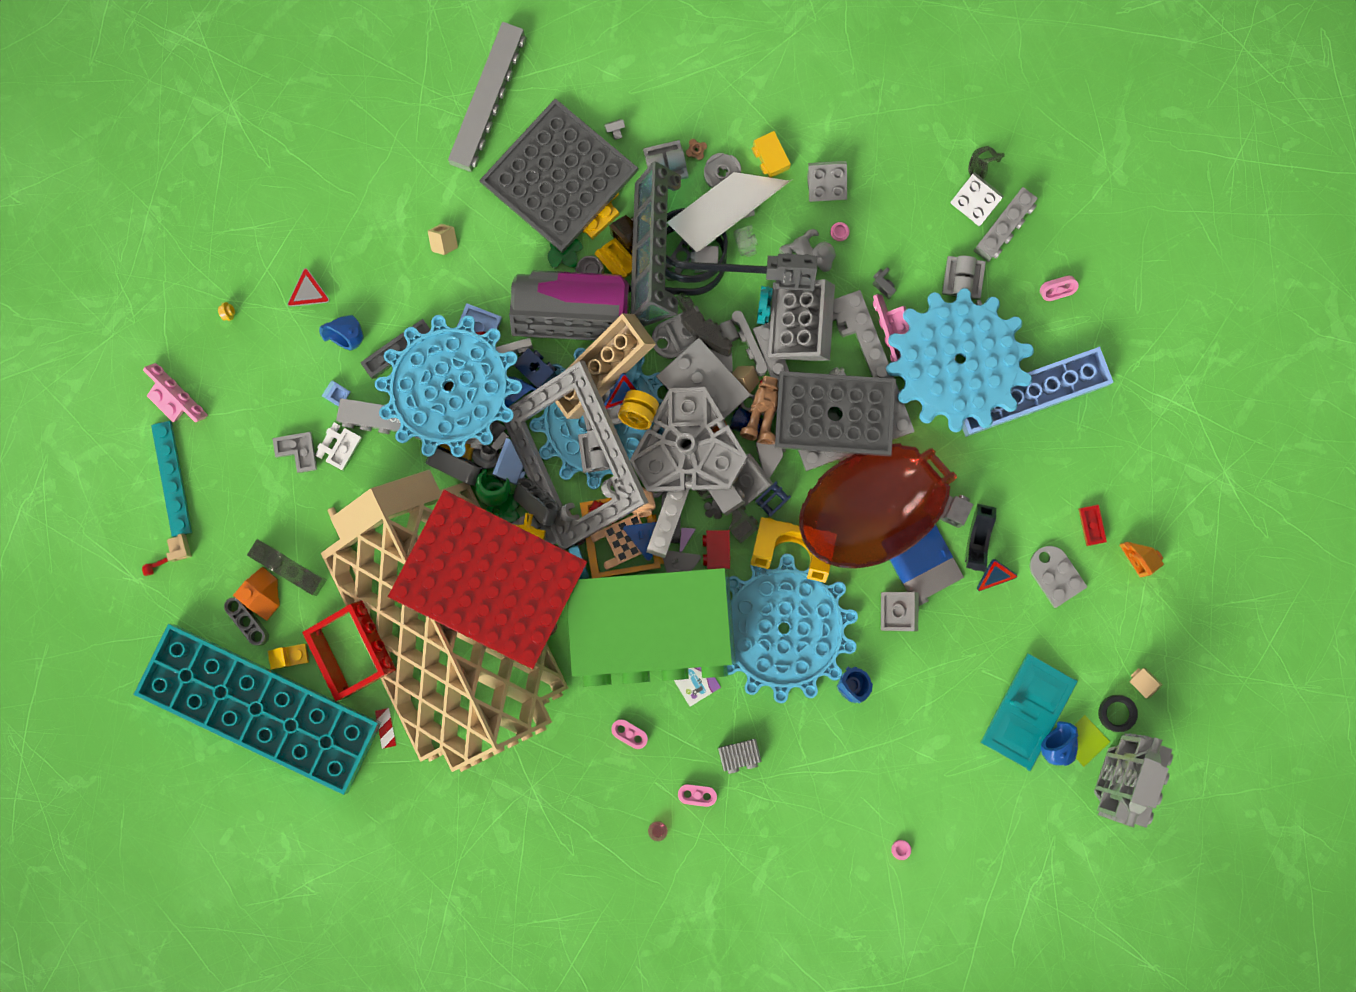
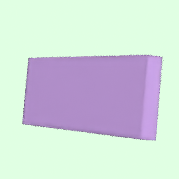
M681 528L679 552L684 550L696 529Z

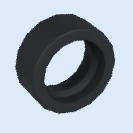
M1112 695L1105 698L1100 704L1098 715L1101 724L1106 729L1114 732H1125L1136 724L1138 709L1130 698L1123 695ZM1121 702L1127 706L1129 718L1124 724L1115 725L1109 721L1107 709L1112 703Z

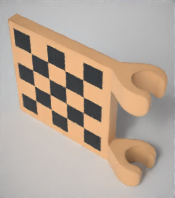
M632 515L591 535L593 542L606 537L615 558L604 563L606 570L642 554L623 530L624 526L642 524L637 515Z

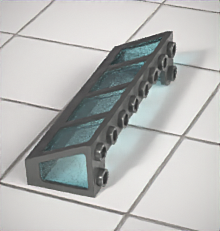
M656 161L652 162L635 182L630 314H635L643 327L678 315L677 298L665 290L668 189L676 191L681 187V175Z

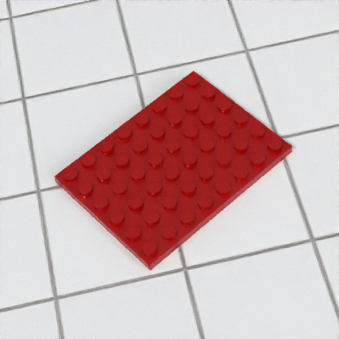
M443 490L397 577L388 598L533 670L587 561Z

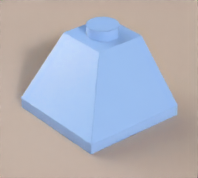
M506 438L493 475L503 481H506V478H508L511 484L517 485L520 478H525L526 472H524V467L513 442Z

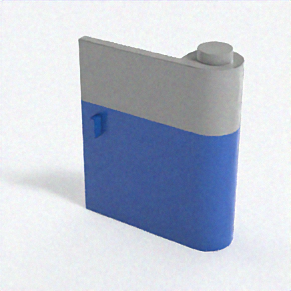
M932 517L881 543L906 591L919 592V606L929 601L927 597L964 578Z

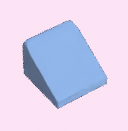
M331 381L322 397L339 407L340 398L347 399L350 391Z

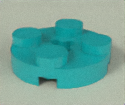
M761 286L757 324L764 325L769 321L773 288L768 286Z

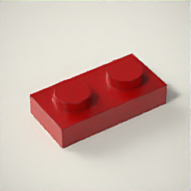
M1099 505L1079 508L1086 546L1106 543L1107 540Z

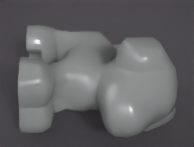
M815 229L808 230L803 236L796 238L792 243L785 244L779 248L780 254L796 253V255L809 254L817 256V266L824 272L832 268V262L836 256L834 247L828 242L824 241L817 244L815 248L811 247L809 239L812 236L819 235Z

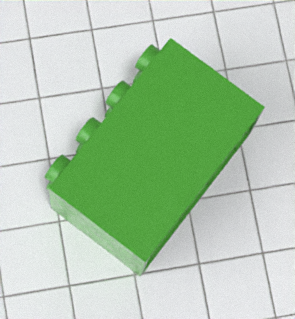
M725 568L579 579L567 601L572 677L582 676L583 687L612 685L611 674L622 673L623 684L650 682V671L656 670L662 671V681L689 679L688 668L701 667L702 678L728 676L727 665H736L729 572Z

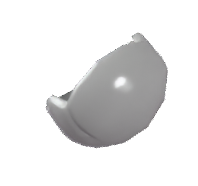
M585 256L579 260L575 271L579 273L604 274V266L599 258Z

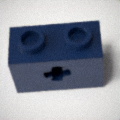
M527 348L517 359L514 366L528 380L539 388L558 376L555 373L557 369L550 362L545 364L542 361L544 357L537 350L532 352Z

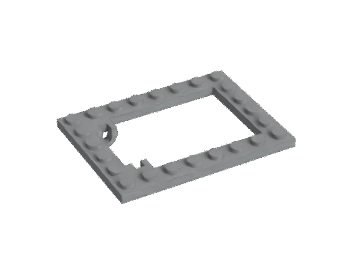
M858 290L834 299L833 321H837L840 335L846 337L854 333L856 334L872 377L894 379V376H890L886 372L888 361L861 291ZM770 323L753 328V333L767 365L769 375L772 378L778 379L777 387L779 388L780 371L789 372L785 359L768 358ZM895 384L892 440L914 433V428L905 405L898 401L897 394L899 389L897 384ZM798 450L805 471L852 455L850 453Z
M579 361L509 407L514 413V417L510 422H504L528 478L557 502L560 507L554 524L550 526L559 548L567 550L648 503L585 361ZM573 390L577 393L614 475L604 481L601 486L603 494L607 498H612V500L581 518L578 514L572 515L570 512L571 509L575 508L574 503L562 505L525 423L526 420ZM613 485L615 491H612L610 486Z

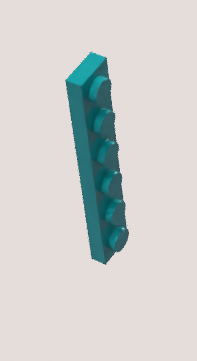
M167 421L153 424L151 427L171 536L191 534V522L172 422Z

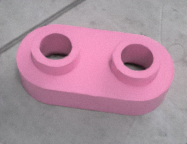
M1068 275L1045 282L1040 288V294L1044 300L1053 301L1074 294L1079 285L1073 276Z
M623 719L613 723L611 730L617 739L635 749H641L647 744L648 737L643 730ZM620 725L625 727V731L623 733H620L618 731V727ZM635 736H641L642 741L640 743L635 742Z
M685 784L678 791V798L684 804L709 807L717 799L715 790L707 786ZM686 790H689L691 792V796L689 798L684 796V792ZM705 793H709L711 795V798L709 800H705L703 798V795Z

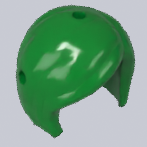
M484 469L478 475L475 483L476 494L483 504L490 507L500 506L508 500L511 493L509 479L506 478L504 484L497 477L486 475L487 470Z

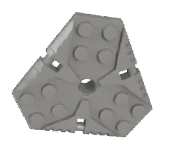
M706 387L670 388L654 416L652 428L646 430L630 459L633 468L647 491H686L688 488H692L693 491L731 489L748 457L730 427L724 423L725 419ZM718 426L720 430L714 433L712 429ZM660 427L665 429L662 435L658 434ZM686 440H691L692 442L689 449H683V443ZM686 475H692V481H686Z

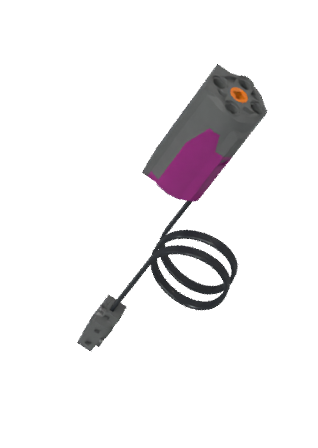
M685 208L667 213V221L671 220ZM671 226L667 227V235L675 231ZM726 231L722 233L723 239L721 236L715 239L722 250V257L718 263L685 262L671 258L666 254V263L671 266L690 270H708V272L700 275H682L666 268L665 276L679 282L696 283L705 281L720 271L711 283L703 287H665V290L673 295L696 296L707 293L718 285L725 271L766 274V280H775V289L814 291L817 256L784 253L778 254V256H768L767 266L726 264L728 247ZM533 270L530 275L517 274L511 286L509 313L512 336L595 341L622 314H629L631 285L622 275L543 270Z

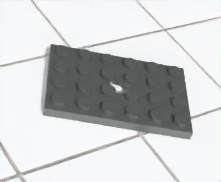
M780 371L775 448L891 456L896 379ZM832 407H838L842 411L843 416L838 421H832L828 417V410Z

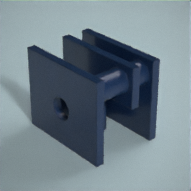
M777 481L755 501V504L760 506L759 509H763L768 514V518L773 516L791 498L790 495L788 496L782 490V487L777 485ZM773 490L775 493L764 501L763 498ZM778 495L783 502L773 510L768 503L773 497Z

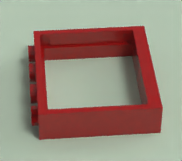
M362 600L347 605L302 632L335 702L349 697L396 670ZM350 613L378 672L351 687L348 686L321 630Z

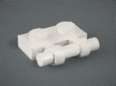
M334 422L331 428L327 429V435L322 444L319 443L315 456L322 459L325 453L329 454L326 462L344 471L362 437L346 428L343 429L341 434L337 433L340 425ZM333 438H336L337 442L333 449L328 448Z

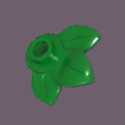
M575 239L561 253L550 243L551 249L548 252V261L554 269L561 263L574 268L578 261L576 252L582 250L583 245L578 239Z
M510 494L508 500L502 505L496 507L488 506L487 511L494 514V509L500 510L498 514L494 515L510 523L520 518L519 514L515 511L520 504L514 500L513 494Z

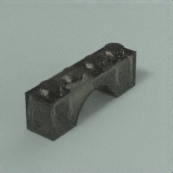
M695 490L703 501L714 499L708 490ZM744 505L731 512L732 522L728 529L740 545L759 529L757 527L759 524L752 515L749 517L744 512L746 510Z
M257 539L247 554L250 558L313 596L318 595L327 580L290 559L263 540Z

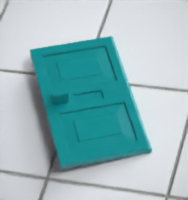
M1027 653L980 743L1031 771L1041 752L1043 740L1052 732L1078 681Z

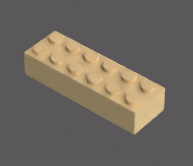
M622 314L568 368L579 361H585L596 388L602 397L616 384L622 373L626 374L656 343L635 314ZM575 390L555 402L567 419H580L585 412Z

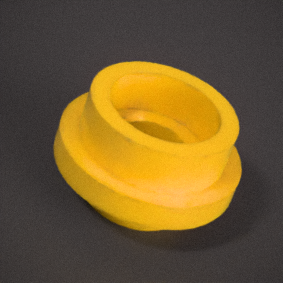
M228 302L222 303L218 307L220 317L224 321L233 320L235 315L234 307Z

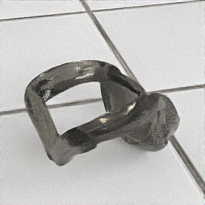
M989 146L976 149L971 156L968 166L970 176L975 172L984 179L988 172V163L992 161L1000 162L1005 157V154L996 153ZM986 151H989L993 156L986 159L978 157Z

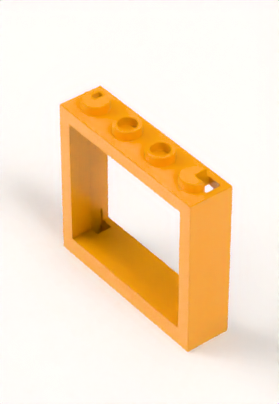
M612 498L600 499L604 504L612 500ZM593 501L580 503L582 517L588 514ZM656 514L647 516V522H657ZM591 536L586 538L592 578L613 577L661 569L660 564H664L662 557L653 555V564L599 572L595 542L592 541Z

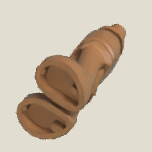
M763 376V381L759 384V389L751 405L750 412L752 413L747 427L741 429V437L750 441L757 439V442L761 444H775L776 436L771 433V424L778 404V379ZM764 413L761 429L758 434L757 427L760 414Z

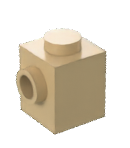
M1138 668L1131 675L1133 679L1129 681L1146 699H1149L1163 686L1146 668L1142 670Z

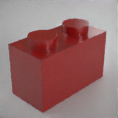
M706 530V535H703V547H707V554H703V566H707V570L721 568L730 570V530Z

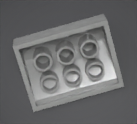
M825 279L815 280L814 291L775 289V282H773L768 358L806 361L830 360L834 284Z

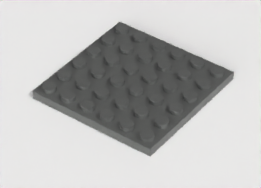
M554 99L479 181L563 253L639 169L557 99Z

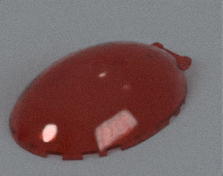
M894 443L892 444L891 456L854 454L826 471L818 479L816 485L809 490L804 503H802L799 515V530L802 540L815 557L836 567L864 568L884 563L909 550L937 524L949 500V484L957 478V475L943 464L936 456V451L933 448L920 454L916 447ZM930 459L945 477L941 478L927 461Z

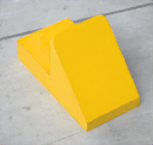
M306 644L280 647L268 651L271 670L309 663Z

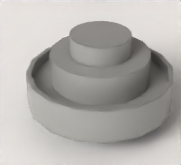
M482 446V449L473 450L472 459L483 469L495 468L500 453L491 446Z

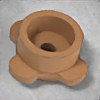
M691 139L686 155L702 160L707 144Z

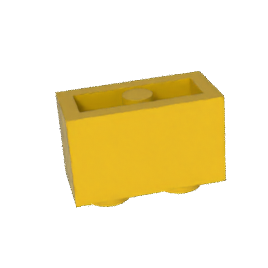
M775 131L754 140L752 151L756 158L759 157L762 163L760 167L764 175L767 174L769 178H772L790 169L791 164Z

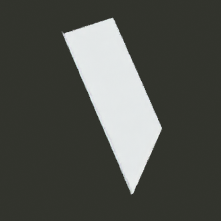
M733 172L667 223L698 252L790 181Z

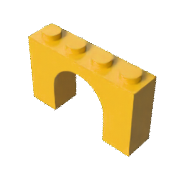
M761 517L750 565L769 569L775 547L784 542H795L802 545L810 556L807 579L826 583L830 571L836 534Z

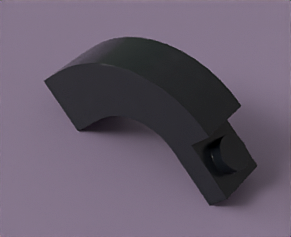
M977 503L965 554L966 568L983 572L987 569L988 546L996 521L995 507Z

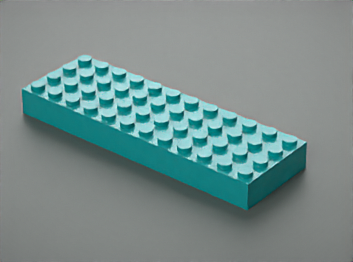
M175 624L167 625L133 694L343 795L348 794L382 723Z

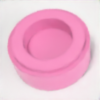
M897 840L892 844L891 852L895 858L905 860L911 854V846L905 840Z

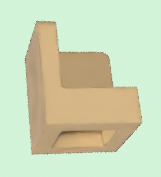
M439 224L428 230L432 252L446 255L458 248L454 227Z
M738 366L732 373L749 393L759 383L754 366Z
M178 534V537L167 540L170 551L166 553L168 561L175 562L192 557L185 534Z

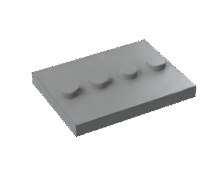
M700 338L693 342L656 376L668 391L670 388L706 387L724 419L751 395Z

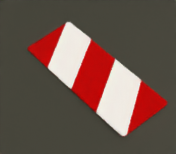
M389 708L376 710V720L382 722L379 727L382 749L396 746Z

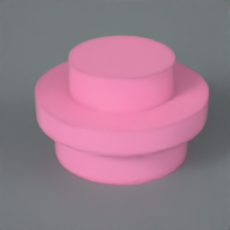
M842 222L835 223L830 231L831 237L836 241L846 240L849 236L848 226Z

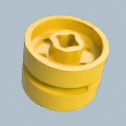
M630 390L625 395L623 404L618 412V418L629 427L647 430L652 425L654 416L659 408V403L648 393Z

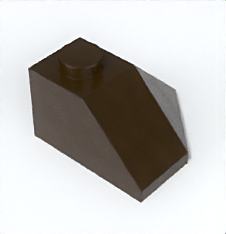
M625 215L609 225L610 234L632 256L634 218H629Z

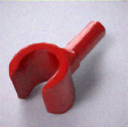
M167 557L157 562L143 565V575H153V568L168 562Z

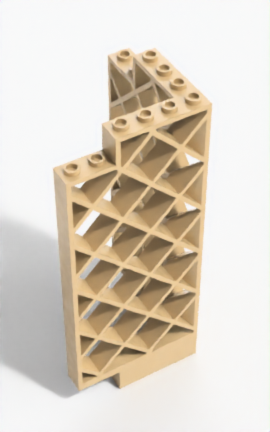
M429 469L370 488L332 516L330 519L340 540L321 552V555L345 605L347 606L362 600L369 615L370 609L377 612L376 630L384 642L389 656H391V652L398 656L396 670L381 678L420 762L426 759L430 762L444 755L452 772L458 769L462 772L482 762V760L484 761L504 751L503 746L505 745L510 748L517 745L520 738L523 742L533 737L532 732L534 731L537 735L547 730L545 726L552 723L544 705L550 702L549 698L555 700L563 696L562 692L567 690L568 686L547 643L532 670L426 617L425 623L418 619V612L402 605L401 609L394 605V600L388 598L398 577V561L405 564L420 536L417 534L420 521L426 523L433 511L427 506L437 503L443 490L480 507L469 484L463 482L439 490ZM406 513L410 514L406 528L390 520ZM382 524H383V535L380 534V533H378V532H376V530H375L377 527H379V526L382 525ZM358 542L357 552L350 547ZM375 548L381 551L380 565L374 562ZM350 566L356 568L355 581L350 574ZM372 579L379 582L378 595L372 592ZM393 622L400 626L399 638L392 635ZM416 636L424 640L423 652L415 648ZM456 637L473 645L470 661L453 653ZM440 650L448 654L447 667L439 663ZM485 652L501 659L498 675L481 667ZM414 666L421 670L420 682L413 678ZM513 666L528 673L525 689L510 682ZM437 680L445 684L444 696L436 692ZM540 680L549 684L553 692L542 697L537 696ZM478 681L494 689L491 706L474 697ZM461 694L470 700L469 711L460 707ZM411 695L419 700L418 711L415 710L411 701ZM506 695L522 703L519 720L503 712ZM435 710L443 714L442 726L434 721ZM532 719L536 724L533 728L531 727ZM458 724L467 729L466 741L457 736ZM500 726L516 733V736L500 744L496 742ZM432 739L440 744V748L434 749ZM482 740L490 743L492 748L482 752Z

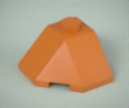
M1124 542L1119 545L1139 577L1150 576L1164 565L1161 553L1152 547L1131 542Z
M261 567L244 581L233 596L251 611L268 621L280 606L278 579L267 569Z

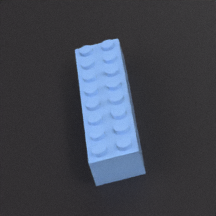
M1097 347L1027 372L1032 376L1031 384L1026 387L1015 386L1011 391L1013 398L1018 403L1016 410L1008 412L1002 407H995L991 411L993 424L989 428L1099 390L1114 383L1101 348ZM968 417L964 420L962 429L965 437L989 428H982L975 418Z

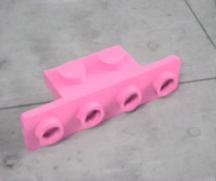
M876 294L873 296V306L880 316L879 324L884 329L886 335L885 343L890 347L892 353L890 355L891 361L895 362L901 356L900 351L890 346L888 338L893 333L905 334L908 332L909 325L903 319V312L906 310V306L888 312L883 296Z
M154 363L144 367L143 371L155 382L147 397L172 422L177 421L183 412L194 422L201 421L208 416L203 408L161 366Z

